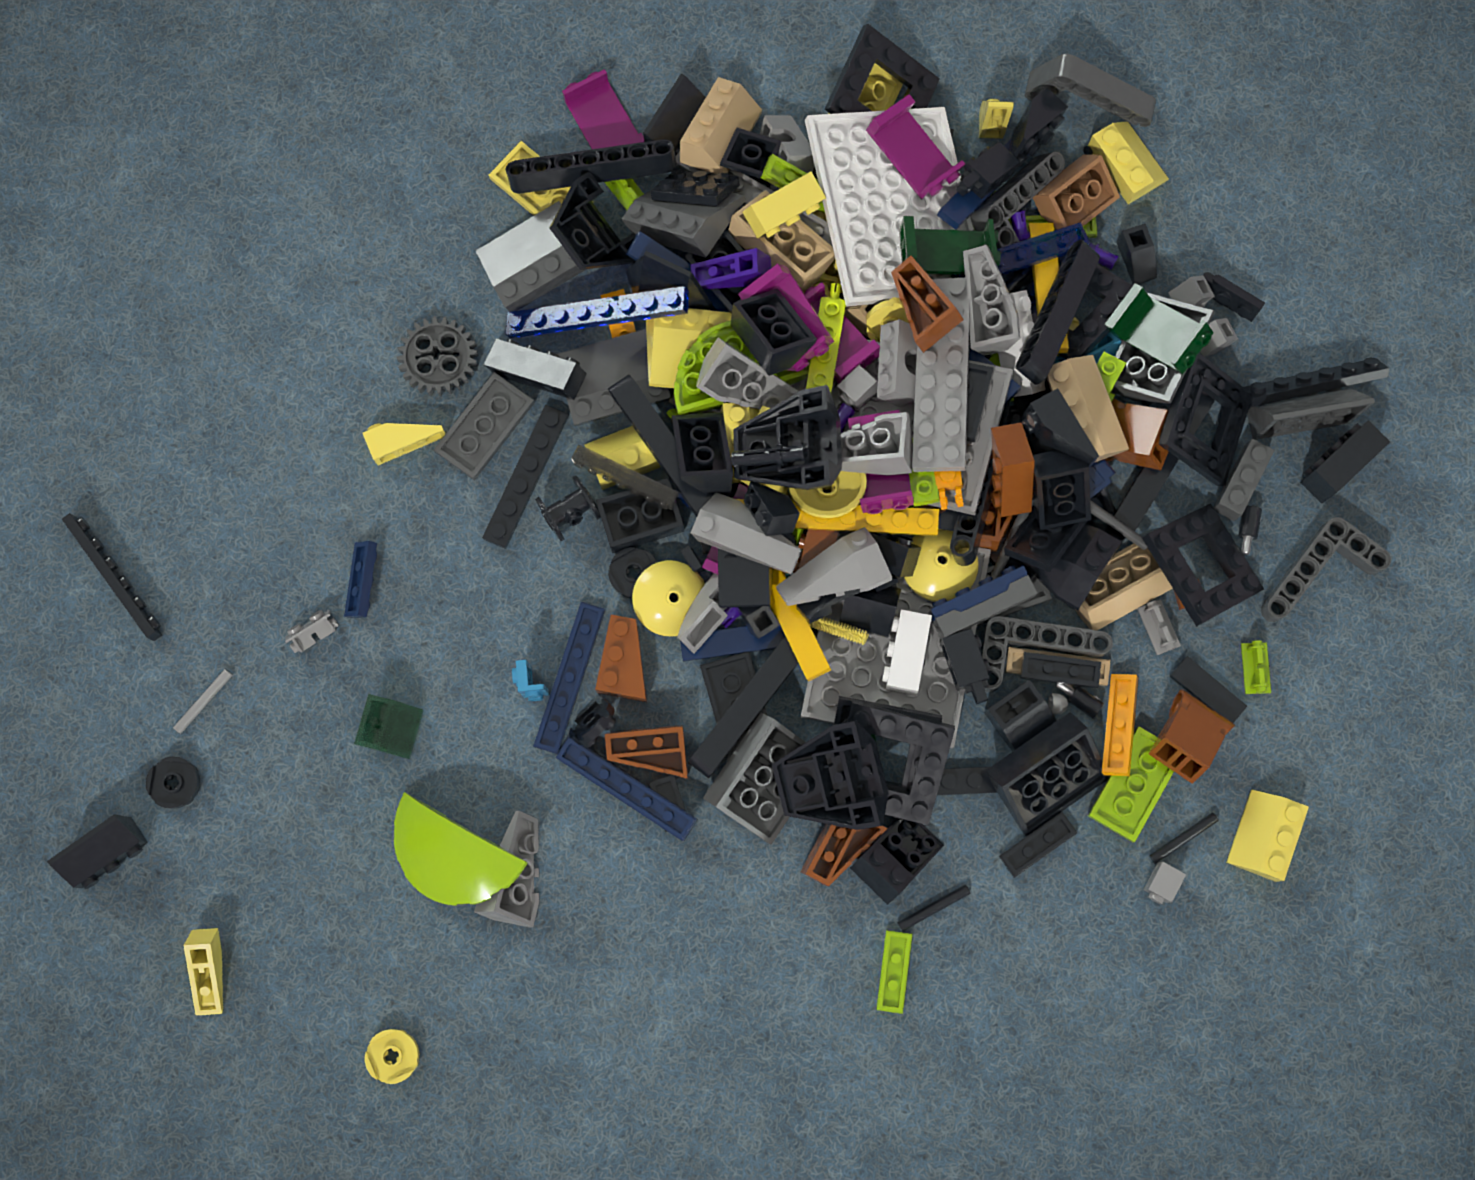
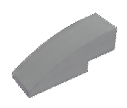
M714 573L696 596L677 636L694 654L728 616L724 612L727 607H719L717 574Z

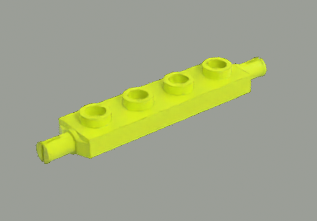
M832 283L829 297H821L818 313L819 318L835 342L828 346L829 350L819 357L814 356L811 359L806 389L827 385L832 393L834 370L836 368L846 307L845 300L839 298L842 287L839 283H837L836 292V283Z

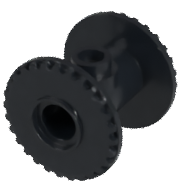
M576 475L572 476V480L577 490L565 496V500H558L546 508L540 497L535 499L544 519L560 541L565 540L559 527L564 524H569L570 526L579 524L583 520V513L590 509L597 520L601 518L594 500Z

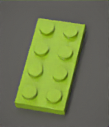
M1137 727L1133 735L1130 776L1110 775L1087 815L1132 843L1138 838L1174 773L1173 770L1149 755L1158 737L1141 727Z

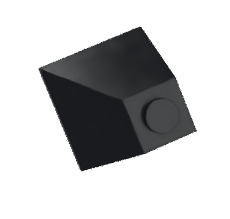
M736 127L720 162V166L761 178L769 157L772 154L778 157L780 145L783 141Z

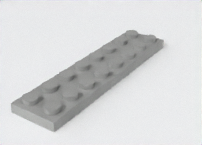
M965 278L932 279L957 308L964 320L924 353L917 345L912 469L913 472L966 471L970 298L966 292Z

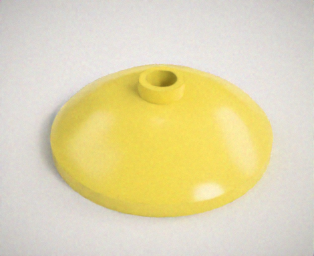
M840 471L832 486L812 490L789 488V492L795 504L804 512L821 518L839 517L849 513L859 505L860 499L864 497L866 491V474ZM824 490H830V491H832V492H831V493H824L823 491H824Z
M938 529L937 536L915 535L912 538L913 544L920 546L921 551L913 576L904 577L910 589L923 599L932 602L946 598L947 601L956 598V592L966 587L970 589L976 580L978 557L968 566L958 565L954 560L950 549L954 531ZM961 548L958 553L964 554L969 548ZM944 557L947 562L940 564L937 558Z
M673 560L655 563L646 568L636 580L632 593L634 612L642 625L651 632L661 636H678L690 606L705 583L698 572H693L691 567L685 563ZM671 593H675L677 595V601L675 603L671 602L669 599Z

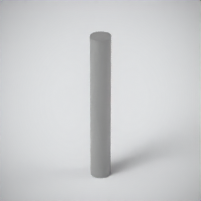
M224 669L173 728L181 734L233 675Z

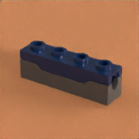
M1015 565L1003 570L1001 572L1002 576L993 580L992 576L978 582L979 587L971 591L969 587H966L956 592V598L947 601L946 598H943L933 603V608L928 614L932 615L931 620L940 639L966 630L1037 595L1038 593L1029 575H1027L1025 567L1022 566L1016 569Z

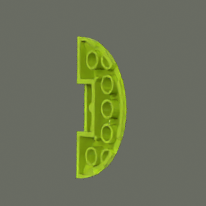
M731 321L718 324L698 336L697 341L689 350L686 349L678 365L676 381L674 382V399L678 414L721 408L723 403H730L718 401L696 387L703 360L718 337L758 363L731 327ZM811 359L808 361L809 365L801 371L784 370L774 375L789 385L808 378Z
M403 793L394 820L395 853L405 877L424 896L446 905H475L490 900L491 896L502 888H508L523 872L528 862L461 826L443 813L408 793Z

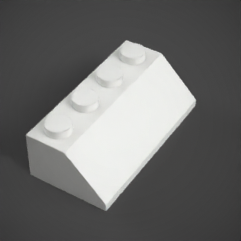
M1027 290L1009 293L1019 316L1020 339L1007 351L998 352L1001 367L1013 369L1012 379L1021 386V390L1014 397L1046 390L1045 380L1038 385H1034L1015 368L1034 326L1030 310L1031 301Z

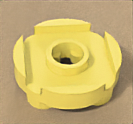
M894 297L880 302L866 314V329L870 340L874 339L880 342L881 325L887 324L888 321L900 319L909 323L903 303L899 298Z
M388 1029L376 1034L369 1042L370 1044L365 1053V1065L370 1075L376 1080L387 1084H396L406 1080L412 1075L419 1064L420 1054L415 1039L404 1030ZM389 1049L399 1053V1056L396 1058L397 1063L395 1064L392 1061H387L385 1058L389 1055Z

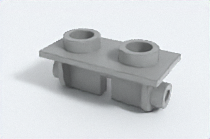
M1161 599L1158 601L1154 600L1145 606L1137 608L1157 655L1181 646Z
M319 610L309 617L310 622L303 626L299 623L287 631L289 635L286 636L285 642L288 643L292 640L293 643L290 644V647L294 653L298 651L302 653L316 643L312 637L313 633H316L319 639L322 640L335 632V628L339 624L334 617L332 619L328 618L331 615L330 610L325 612Z

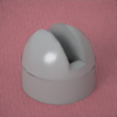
M1051 693L1048 698V706L1053 714H1061L1067 710L1068 700L1064 695Z

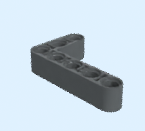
M1071 54L1059 55L1032 70L1029 74L1025 97L1028 100H1032L1045 88H1048L1055 95L1067 90L1134 125L1139 123L1142 127L1151 125L1156 105V99L1153 96Z
M1050 152L1033 158L972 214L971 222L975 231H984L988 219H993L994 229L998 230L996 248L1000 250L1001 254L1000 264L997 266L999 271H1014L1025 267L1027 262L1026 252L1008 219L1063 171L1065 160L1061 153Z
M1340 517L1332 518L1320 527L1263 603L1261 614L1269 622H1276L1286 617L1335 551L1369 575H1375L1387 569L1391 564L1390 554L1346 520ZM1330 526L1337 529L1338 536H1334L1330 532ZM1351 541L1355 542L1358 545L1359 551H1355L1351 548ZM1315 545L1323 549V556L1316 553ZM1372 556L1379 560V567L1372 563ZM1301 565H1305L1309 569V575L1301 572ZM1286 584L1292 585L1295 590L1294 595L1286 591ZM1271 604H1276L1279 607V615L1272 612Z
M995 616L987 623L981 656L983 659L988 660L991 674L996 676L997 683L989 685L984 689L986 692H994L1000 687L1003 680L1007 645L1102 658L1111 650L1113 640L1108 633L1103 631ZM994 624H999L1004 628V633L995 635L991 632L990 627ZM1018 628L1027 629L1029 637L1027 639L1019 638L1016 630ZM1045 631L1051 632L1055 636V641L1052 643L1045 642L1042 639V633ZM1068 636H1077L1080 639V646H1071L1067 641ZM1095 639L1103 640L1106 644V649L1102 651L1097 650L1093 645V641ZM989 649H997L1001 654L1000 659L991 660L987 656V651Z

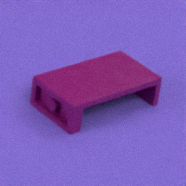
M605 69L600 72L591 73L586 79L578 83H571L562 91L564 102L591 149L644 142L642 133L638 134L610 86Z
M909 94L875 117L866 131L922 200L929 194L933 197L944 188L942 186L944 183L948 182L950 185L961 176L959 171L965 163L962 160L955 166H952L909 113V110L915 103Z
M777 263L738 295L741 300L778 289L817 338V341L792 368L787 369L798 372L809 365L808 361L814 356L819 357L829 350L828 346L835 341L788 267Z
M822 282L816 287H810L804 293L817 315L819 313L821 297H827L825 295V285ZM845 315L836 368L834 370V380L838 384L858 365L865 369L878 359L880 345L874 339L868 342Z
M894 410L848 418L849 428L851 430V426L858 423L862 426L875 421L874 417L882 414L900 413V411ZM865 473L867 481L864 497L860 499L863 513L878 514L885 509L903 510L910 505H914L909 473L895 475Z

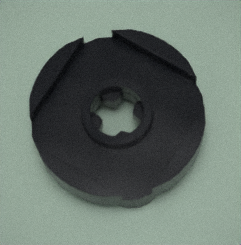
M629 547L615 554L609 566L608 576L612 587L624 597L632 598L633 588L637 579L627 576L630 573L629 568L632 566L634 569L639 568L641 572L638 573V576H640L646 568L657 563V561L650 552L636 549V547Z
M601 699L603 702L601 704H598L596 701L593 702L575 719L577 726L575 730L570 728L569 736L578 745H584L586 748L591 747L604 730L611 729L616 723V719L613 717L615 709L606 699Z
M172 756L162 759L149 770L146 777L148 795L151 796L157 805L164 808L178 809L191 804L200 788V775L197 767L180 757ZM176 775L179 785L174 790H171V786L167 785V781L172 780L173 776Z

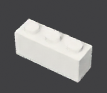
M901 610L899 617L894 616L891 631L896 632L894 642L889 641L887 656L891 657L890 667L885 666L882 681L887 682V690L917 695L932 615Z

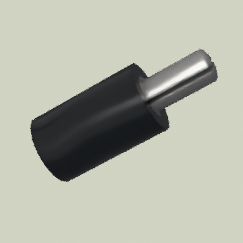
M1246 506L1241 516L1238 536L1243 538L1241 553L1244 555L1250 554L1252 540L1258 539L1262 509L1256 506Z
M1057 683L1056 687L1069 695L1068 702L1092 719L1104 704L1097 696H1093L1080 686L1074 689L1067 684Z

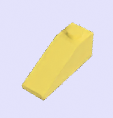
M998 99L982 101L979 111V138H1004L1013 110V102L999 101Z
M395 423L374 424L367 429L368 431L362 433L377 465L442 439L446 434L441 425Z
M218 928L192 930L184 944V951L195 1014H222V949Z

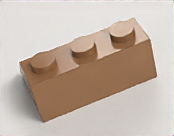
M1082 155L1033 197V200L1041 217L1048 223H1054V228L1065 238H1069L1120 198L1102 155Z

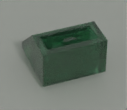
M368 694L354 744L362 748L410 760L424 710L395 700Z

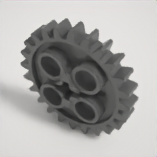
M434 316L432 323L429 324L426 318H424V326L420 327L419 324L414 323L416 331L413 332L407 329L406 331L410 337H401V341L405 346L397 348L403 354L397 356L398 362L403 363L398 368L401 372H405L403 378L405 381L410 380L409 384L412 388L418 385L420 393L424 392L427 388L429 396H432L434 390H437L439 396L442 397L443 390L446 389L451 395L453 386L461 390L459 383L463 381L468 384L469 381L466 375L475 374L470 367L478 366L477 361L472 359L479 356L477 350H473L477 345L475 341H470L472 335L470 332L465 333L464 325L457 328L456 320L448 324L447 318L443 317L441 323H439L436 316ZM446 341H455L452 347H444ZM423 342H430V346L427 349H419ZM437 353H441L438 359L435 360L434 358L437 356ZM448 364H456V368L453 371H445ZM426 365L432 366L428 373L420 372L422 367Z

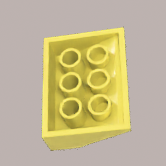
M653 305L646 319L649 386L674 388L678 365L686 349L689 350L697 341L698 336L718 324L731 321L732 314L729 312Z

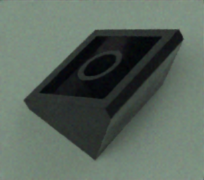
M890 586L877 593L871 589L845 599L839 620L840 625L843 623V626L844 624H846V627L849 625V628L854 626L855 629L857 627L858 630L860 628L861 631L863 629L864 632L866 630L867 633L888 638L901 589Z

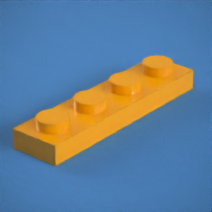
M1111 674L1102 764L1103 775L1130 776L1139 679L1137 675Z

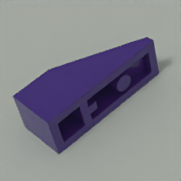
M758 248L691 264V272L702 289L747 287L772 268L771 257Z

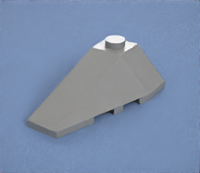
M985 245L963 251L966 292L970 298L969 330L971 349L984 356L1007 351L1020 339L1019 316L989 247Z
M719 337L703 360L696 385L697 388L718 401L730 402L760 410L762 405L772 408L799 392L776 375L768 376L761 365Z
M908 412L882 414L874 417L875 421L862 426L858 423L851 426V430L841 433V471L879 475L912 473L913 441Z
M715 493L700 509L691 530V534L699 542L791 575L801 553V550L782 534L765 536L750 510L741 501L719 493Z
M864 527L840 538L777 585L776 589L787 606L817 601L821 596L834 593L838 597L845 595V591L860 589V592L869 591L891 581L892 576L877 542Z
M516 811L500 847L528 863L523 872L508 888H502L493 894L490 900L476 904L474 912L495 921L533 927L539 905V893H534V877H539V868H534V854L539 850L538 819L521 811Z

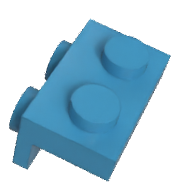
M517 660L516 668H512L513 683H516L518 687V692L524 698H528V701L544 700L543 696L549 695L548 688L544 684L533 685L532 666L527 660Z

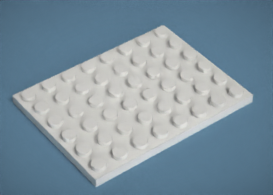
M945 107L910 109L909 113L952 166L958 164ZM884 111L808 115L805 119L818 183L826 197L823 200L846 307L878 304L894 297L900 299L891 272L902 263L899 229L903 216H914L915 229L955 230L938 217L937 213L957 193L956 189L961 182V176L950 185L948 182L942 185L944 188L935 196L931 197L929 194L921 200L866 131L872 120ZM971 217L957 230H974ZM928 274L931 279H946L952 275Z

